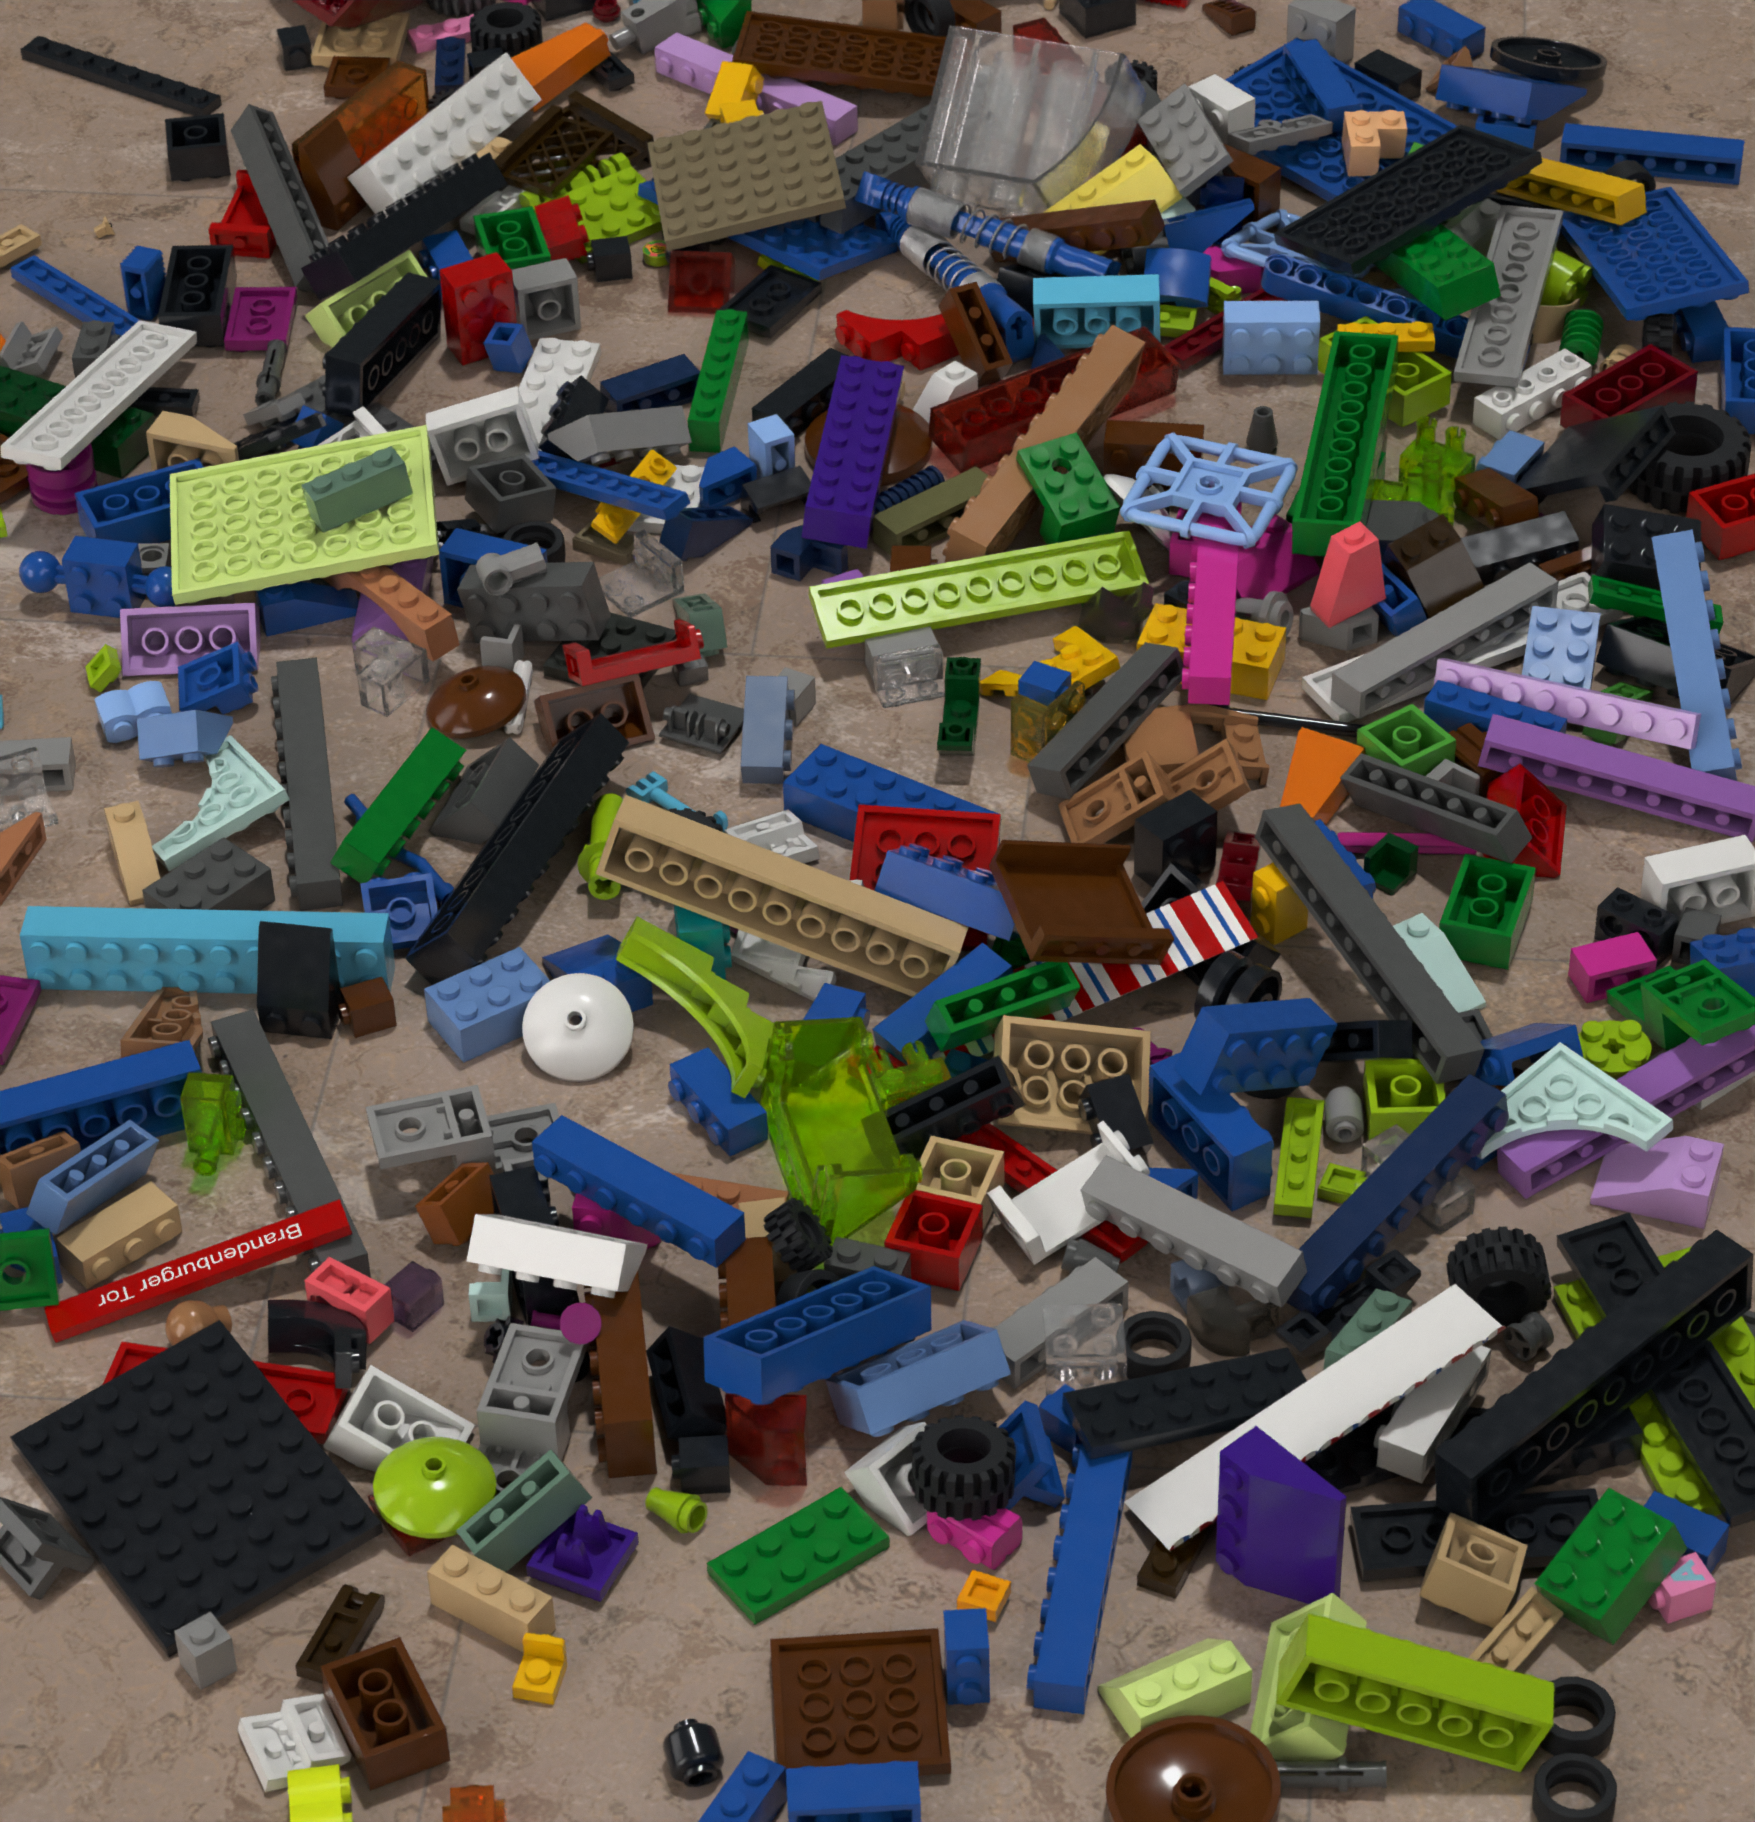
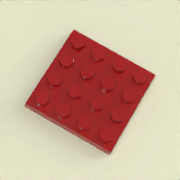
M858 804L849 881L863 880L866 888L875 890L887 851L898 849L901 845L909 847L910 843L928 848L930 850L929 856L942 859L943 855L959 859L964 862L962 867L965 869L976 871L978 867L991 871L989 864L999 847L1001 814ZM969 927L961 951L971 952L981 943L988 946L989 934Z

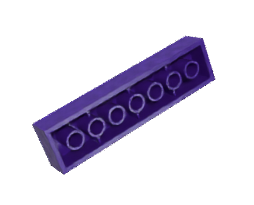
M841 355L805 505L801 538L867 549L900 399L904 371L903 365H897L889 361L879 362L863 359L858 356Z

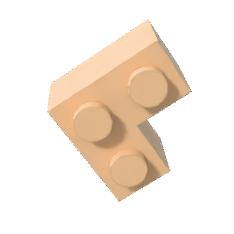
M1357 110L1355 112H1344L1341 142L1348 176H1373L1378 173L1380 159L1404 158L1407 137L1404 111L1367 112Z

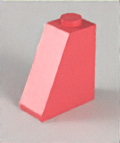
M1360 521L1331 536L1310 604L1311 611L1328 628L1386 599L1379 539Z

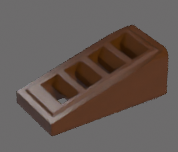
M1216 0L1202 4V10L1230 36L1256 28V11L1249 6L1235 0Z

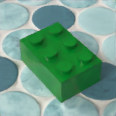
M533 206L473 216L476 247L480 257L497 252L511 270L551 261V255Z
M1470 854L1464 855L1439 923V929L1445 934L1460 960L1509 970L1533 901L1535 867L1515 863L1510 864L1505 861Z
M1608 1487L1534 1584L1539 1593L1565 1613L1563 1617L1614 1645L1687 1550V1546L1673 1522Z

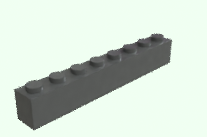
M248 104L230 131L295 287L304 292L310 291L315 293L301 268L311 262L308 256L322 248L328 251L326 247L329 246V242L274 113Z

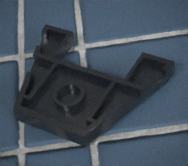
M296 411L297 415L282 422H274L266 426L267 429L233 443L237 446L239 461L251 459L253 456L268 452L271 454L286 447V442L326 426L327 424L322 413H314L296 422L300 411Z

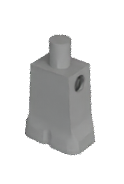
M641 0L621 12L624 28L609 35L610 43L615 50L630 44L641 54H645L654 50V47L676 32L684 36H691L701 32L702 26L697 11L696 0Z

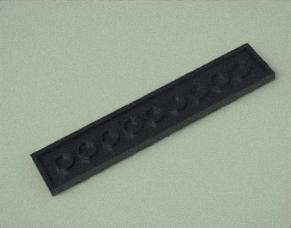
M1629 1212L1557 1235V1247L1602 1319L1608 1315L1614 1306L1623 1304L1636 1293L1642 1284L1651 1282L1664 1270V1266ZM1710 1341L1647 1393L1724 1519L1730 1524V1528L1755 1520V1410Z

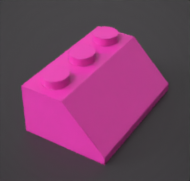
M1274 514L1263 536L1256 542L1254 547L1246 549L1243 546H1239L1237 599L1248 597L1263 600L1271 591L1286 594L1317 576L1320 572V568L1313 556L1292 554V524L1277 514Z

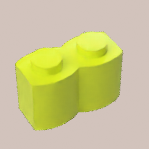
M339 1764L287 1771L290 1822H353L352 1812L345 1813L344 1804L352 1803L350 1777L341 1778Z

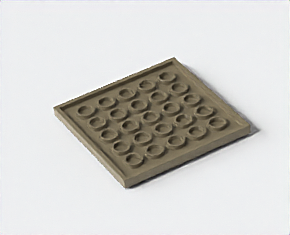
M822 101L806 102L801 106L777 109L768 114L748 116L739 121L719 123L710 128L698 131L690 130L681 135L669 138L661 137L647 143L667 251L847 208Z

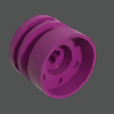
M91 443L62 470L50 471L46 470L43 466L26 464L32 501L41 511L53 515L78 513L75 493L98 487Z

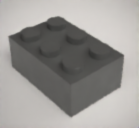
M224 837L142 890L145 908L260 911L275 901L271 868Z

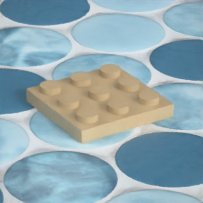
M398 12L356 28L330 27L322 21L311 54L312 65L329 68L333 56L389 57L391 68H397L406 40L407 30H409L411 23L410 13Z

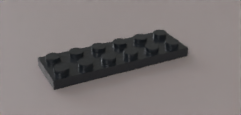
M1287 1347L1064 1392L1062 1406L1089 1458L1095 1459L1234 1430L1307 1382Z
M1596 1488L1520 1494L1481 1526L1528 1545L1522 1569L1547 1567L1598 1502ZM1436 1500L1351 1507L1350 1521L1363 1581L1425 1576L1449 1516L1436 1506Z

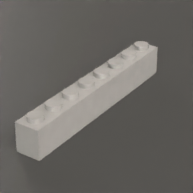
M1529 562L1333 672L1331 700L1356 718L1361 719L1435 677L1437 659L1447 658L1462 662L1530 623L1532 606L1556 608L1559 581Z

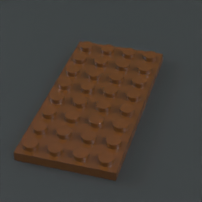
M747 11L732 62L751 64L760 74H768L772 78L790 77L796 78L801 82L820 81L830 86L851 85L860 90H868L870 88L881 89L890 94L899 92L911 93L913 96L920 98L928 96L942 97L967 82L974 41Z

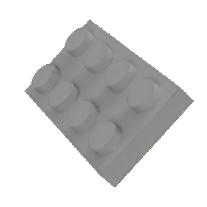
M1185 83L1137 120L1176 188L1184 198L1233 162L1191 89Z

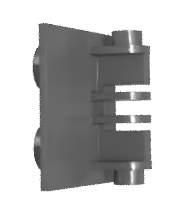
M689 694L680 707L673 705L664 709L663 720H666L667 724L659 733V737L721 754L742 726L744 709Z

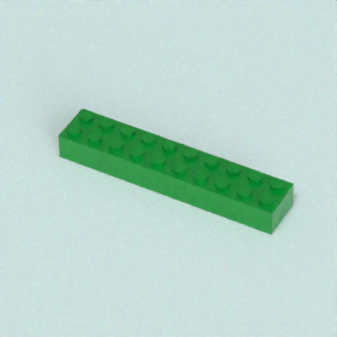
M1334 331L1292 520V554L1325 556L1332 535L1359 521L1366 526L1398 369V335Z

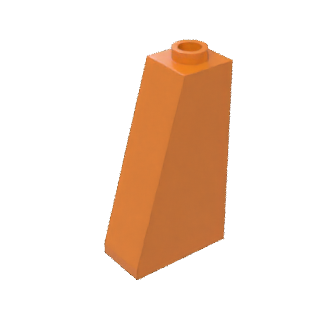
M585 22L511 58L542 99L530 111L534 113L611 55L607 44L608 37L600 28L596 29Z
M1301 727L1298 732L1280 807L1301 804L1314 821L1321 819L1327 825L1349 795L1340 777L1360 753L1365 754V747Z

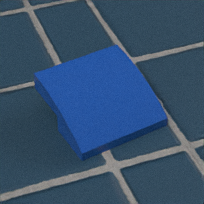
M1147 248L1144 275L1159 274L1160 303L1175 301L1176 306L1208 307L1212 265L1211 255L1177 248Z

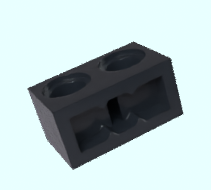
M1617 887L1597 907L1594 939L1602 941L1639 932L1657 959V968L1673 952L1679 916Z

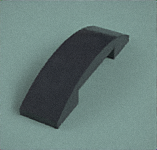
M1393 1249L1365 1268L1366 1279L1339 1296L1331 1308L1324 1309L1316 1317L1304 1309L1276 1328L1275 1335L1300 1357H1308L1325 1352L1328 1345L1376 1289L1393 1292L1397 1296L1404 1297L1421 1277V1270L1399 1251Z

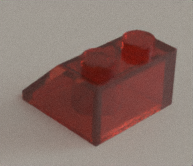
M671 251L668 313L716 314V310H719L734 294L736 269L734 255L728 252Z
M725 1394L729 1455L765 1485L807 1486L809 1463L807 1395H783L776 1398L771 1404L757 1405L753 1404L750 1399L737 1394Z

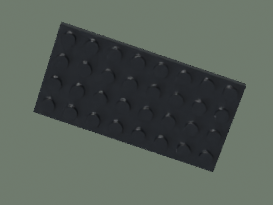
M1460 124L1273 233L1275 242L1279 246L1349 274L1361 273L1372 263L1387 258L1394 250L1412 243L1421 234L1434 230L1443 221L1458 216L1465 208L1483 201L1487 195L1505 188L1514 179L1529 174L1531 169L1543 163L1541 152Z

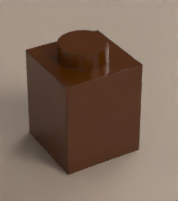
M382 976L340 988L342 1004L337 1005L338 1015L343 1026L349 1025L355 1038L397 1026L394 999Z

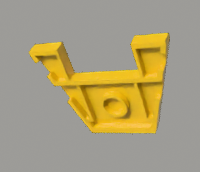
M1073 626L1053 638L1055 651H1059V655L1052 659L1040 661V663L1071 672V688L1074 689V696L1120 669L1118 656L1078 626ZM1000 669L980 681L981 695L991 696L993 690H1004L1005 696L1016 697L1018 696V680L1022 675Z

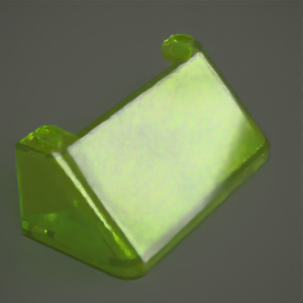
M862 1017L775 1021L765 1067L767 1073L761 1088L760 1105L767 1112L768 1135L787 1190L789 1191L790 1199H800L803 1201L804 1206L808 1205L812 1209L813 1215L817 1214L820 1218L818 1222L821 1226H825L827 1230L825 1235L830 1237L832 1242L830 1245L832 1246L836 1236L848 1239L916 1190L917 1184L922 1183V1164L919 1160L916 1161L911 1153L900 1156L866 1065L868 1054L873 1053L874 1041L872 1033L866 1031Z

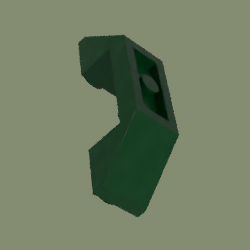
M947 657L943 721L939 723L937 751L941 755L975 756L980 704L981 658Z

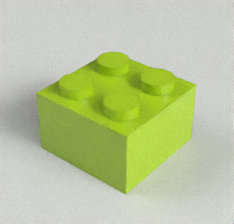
M1419 1059L1365 1060L1363 1100L1369 1146L1400 1145L1446 1098L1444 1083L1436 1084Z

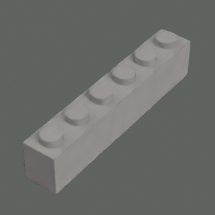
M1107 1155L1080 1190L1085 1210L1092 1218L1100 1222L1106 1220L1118 1226L1123 1233L1132 1238L1139 1236L1149 1241L1158 1251L1164 1254L1171 1252L1183 1258L1190 1267L1196 1270L1205 1269L1215 1274L1224 1284L1231 1287L1237 1285L1249 1291L1255 1299L1262 1303L1271 1302L1282 1308L1307 1273L1303 1251Z

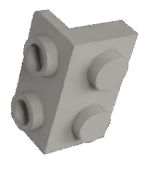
M24 322L16 323L0 351L1 366L38 377L47 370V365L52 356L57 352V347L63 338V334L56 326L32 335Z

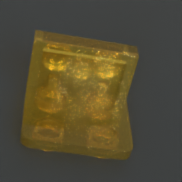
M1075 681L1048 706L1021 694L1011 700L1010 755L1030 763L1086 704L1085 684Z

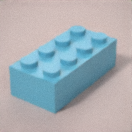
M1159 274L1033 278L1035 349L1038 337L1042 334H1045L1058 349L1092 348L1096 337L1100 333L1104 335L1111 325L1146 342L1145 346H1160Z

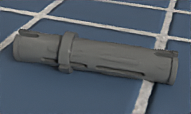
M278 339L271 340L267 344L263 369L257 376L256 386L258 390L255 395V403L258 406L275 400V395L281 388L282 380L280 374L287 346Z
M1338 1757V1761H1275L1279 1774L1317 1773V1776H1280L1281 1788H1339V1792H1348V1788L1358 1787L1387 1788L1386 1760L1347 1761V1757ZM1325 1773H1362L1363 1775L1326 1776Z

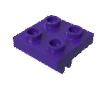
M581 1504L570 1518L541 1542L526 1565L527 1576L601 1602L639 1544L638 1533L606 1522L603 1513L598 1509L595 1510L593 1515L589 1514L588 1507Z

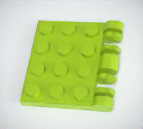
M621 152L610 156L608 160L607 158L600 160L598 165L601 174L605 176L604 178H601L596 168L588 165L553 199L529 191H524L518 195L522 208L531 206L534 208L536 205L569 195L572 205L578 203L583 217V221L578 222V225H585L590 242L585 243L587 253L591 252V240L627 236L628 243L630 244L662 230L658 204L638 195L639 184L647 180L631 166L628 158ZM551 181L549 183V187L554 183V181ZM586 256L576 258L581 264L587 262Z

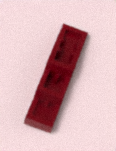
M1228 830L1223 844L1216 884L1224 881L1235 900L1251 901L1253 872L1257 871L1261 845L1255 838L1256 834Z

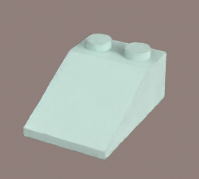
M1420 913L1393 925L1394 929L1405 940L1406 945L1419 962L1423 964L1425 970L1437 986L1442 989L1444 995L1458 1013L1474 1009L1481 1010L1486 1007L1484 997L1449 940L1423 913Z

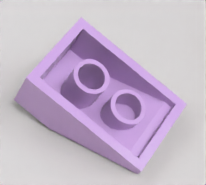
M1689 1136L1661 1139L1647 1152L1633 1143L1622 1144L1604 1155L1590 1204L1704 1229L1720 1177L1724 1144Z

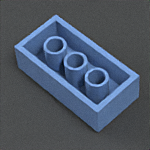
M963 1320L825 1379L839 1424L869 1434L872 1437H879L892 1432L895 1429L894 1425L904 1420L912 1422L927 1417L930 1414L929 1410L934 1407L957 1404L965 1399L964 1394L973 1390L985 1391L992 1389L999 1384V1379L1010 1375L1011 1372L997 1329Z

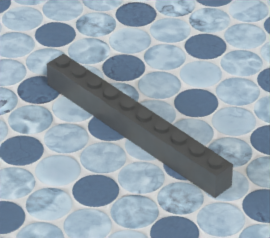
M317 657L276 662L277 676H271L275 718H279L275 719L277 739H283L277 741L279 761H285L279 763L281 783H287L281 786L286 790L290 799L283 804V806L289 805V807H283L285 828H292L285 830L287 851L294 850V852L287 853L289 874L296 873L295 876H289L291 897H299L300 911L343 906L340 870L330 863L337 851Z
M1301 804L1263 810L1255 835L1256 840L1388 1019L1412 1020L1413 1052L1436 1084L1463 1079L1469 1074L1475 1076L1485 1050L1480 1040L1473 1034L1462 1019V1016L1446 998L1442 989L1437 986L1425 970L1423 964L1419 962L1406 945L1405 940L1400 937L1388 921L1386 915L1382 913L1370 897L1368 891L1361 885L1350 867L1343 861L1332 843L1328 841L1316 825L1314 819L1309 816Z
M254 1009L211 1021L213 1037L208 1038V1044L212 1057L214 1059L220 1058L221 1060L218 1064L222 1079L225 1083L231 1082L232 1084L229 1085L233 1103L235 1106H242L240 1114L246 1131L253 1130L251 1138L257 1155L264 1154L262 1162L266 1176L269 1180L274 1178L276 1181L273 1183L275 1194L280 1205L284 1203L287 1205L285 1208L286 1218L338 1199L341 1200L352 1234L302 1252V1255L309 1254L310 1256L308 1264L311 1274L327 1258L331 1257L371 1278L368 1253Z

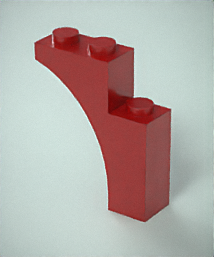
M849 310L836 314L837 327L835 328V335L838 342L847 347L855 356L863 359L890 362L903 356L907 362H910L921 371L960 355L942 314L909 320L879 319L860 315Z

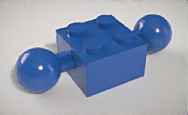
M75 536L62 558V565L51 553L35 551L28 554L22 560L19 567V577L22 584L32 592L46 593L53 590L58 584H66L70 611L74 613L120 618V609L140 608L146 596L157 607L178 606L175 605L172 596L171 567H158L148 576L143 575L138 543Z

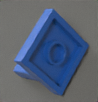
M1024 1401L998 1427L1004 1428L1008 1432V1437L1013 1438L1016 1449L1014 1494L1012 1499H1008V1505L1005 1508L1011 1510L1024 1496L1033 1501L1056 1508L1065 1499V1494L1051 1441L1045 1435L1038 1405Z

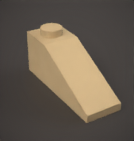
M139 801L104 808L109 840L130 906L143 904L142 890L159 880L160 874Z

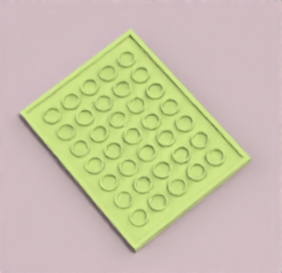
M427 425L170 474L172 596L175 605L195 603L215 597H227L232 594L252 590L259 591L283 584H294L309 579L326 578L331 575L351 571L358 572L367 568L394 565L398 562L426 559L430 556L440 555ZM392 446L405 462L413 494L323 533L310 517L301 485L312 481L318 476L340 469L348 463L370 456L378 450Z

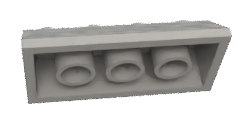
M682 406L591 414L547 434L549 441L577 462L591 460L592 465L606 463L611 458H615L616 462H623L633 459L636 455H638L639 460H643L650 450L662 453L663 457H669L681 453L680 447L692 443Z

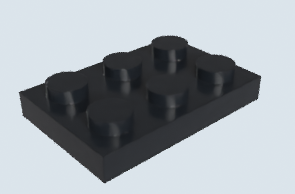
M769 265L719 310L733 309L747 312L748 330L771 338L822 293V283L774 265Z

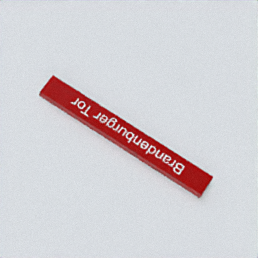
M338 1199L59 1302V1305L46 1306L44 1310L55 1343L349 1236L352 1234L341 1200Z

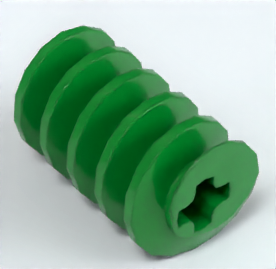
M1576 309L1568 312L1563 325L1559 351L1567 349L1592 366L1596 364L1604 328L1601 316L1594 311L1586 309Z

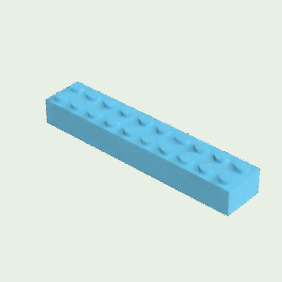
M28 906L20 932L28 979L40 980L41 989L156 992V990H160L162 987H179L186 992L197 990V993L257 994L258 930L260 921L332 928L340 988L382 976L391 993L395 972L389 913Z

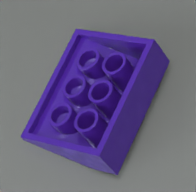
M1255 1426L1220 1451L1216 1562L1222 1571L1228 1575H1233L1246 1586L1303 1603L1311 1604L1331 1593L1340 1598L1347 1497L1259 1427Z

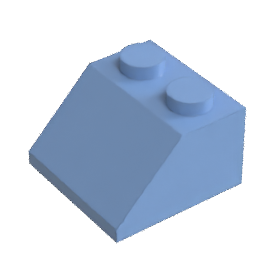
M190 710L137 719L139 760L153 762V766L157 768L172 767L175 760L183 759V763L203 762L204 756L218 753L233 725V717L201 710Z

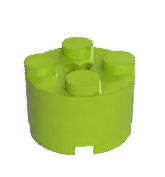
M1555 250L1540 305L1562 306L1580 299L1581 307L1588 296V291L1585 290V287L1592 276V267L1561 251Z
M1587 1021L1582 1025V1031L1578 1036L1584 1059L1613 1079L1617 1080L1629 1071L1650 1062L1651 1042L1642 1031L1641 1024L1637 1021Z

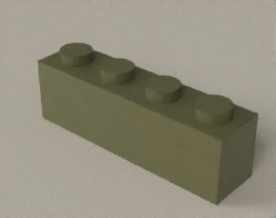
M974 467L875 514L873 517V542L891 555L892 545L928 546L949 536L947 531L955 517H962L967 502L972 496L977 497L980 494L981 486L988 475L978 467Z

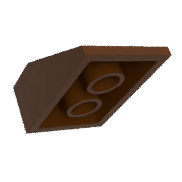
M331 117L305 139L298 148L302 181L321 226L338 231L368 204L347 178L360 168L362 164L340 122L336 117Z

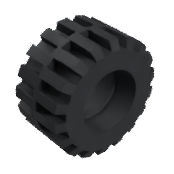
M518 2L494 3L490 6L482 7V10H477L474 16L470 18L472 52L501 47L503 53L507 52L510 58L543 43L541 16L536 9H532L529 5H522V3Z
M1498 1227L1495 1230L1486 1228L1482 1229L1481 1233L1476 1234L1473 1232L1467 1235L1466 1241H1459L1455 1245V1251H1450L1448 1263H1446L1450 1287L1456 1284L1505 1328L1512 1323L1519 1324L1522 1316L1528 1312L1534 1311L1537 1313V1311H1543L1546 1308L1547 1300L1551 1298L1552 1294L1551 1282L1543 1246L1540 1242H1536V1237L1532 1234L1524 1235L1523 1230L1518 1228L1508 1230L1507 1227Z
M958 1415L952 1419L947 1417L938 1419L937 1424L929 1423L924 1427V1431L918 1432L912 1446V1492L915 1493V1499L918 1503L924 1504V1509L929 1512H937L939 1517L945 1519L953 1517L956 1521H964L966 1518H971L973 1521L981 1519L983 1515L990 1517L996 1514L997 1509H1004L1008 1505V1499H1012L1014 1494L1016 1449L1013 1438L1008 1437V1432L1004 1428H997V1423L990 1420L982 1421L981 1417L976 1416L965 1418L964 1415Z

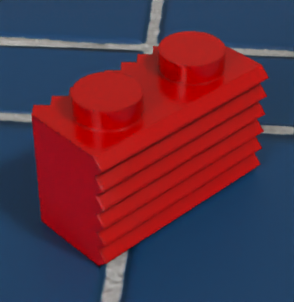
M567 195L534 206L540 228L551 255V261L567 258L569 261L570 259L574 260L575 258L586 256L585 243L590 242L585 225H578V222L583 221L578 203L572 205L570 197Z

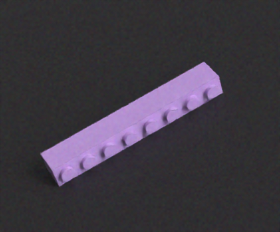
M677 32L654 47L657 73L708 94L712 93L722 61L732 62L733 55ZM761 74L764 77V85L756 101L758 111L763 110L764 114H768L777 109L801 106L806 102L822 101L832 145H839L858 131L857 105L788 77L772 78L768 74Z

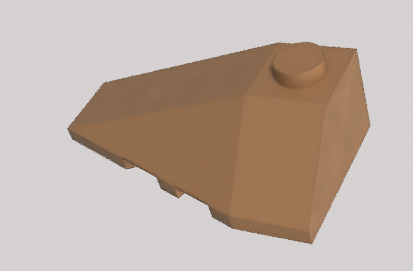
M162 987L160 990H156L120 1040L121 1058L190 1040L195 1051L203 1039L197 990L186 992L179 987Z

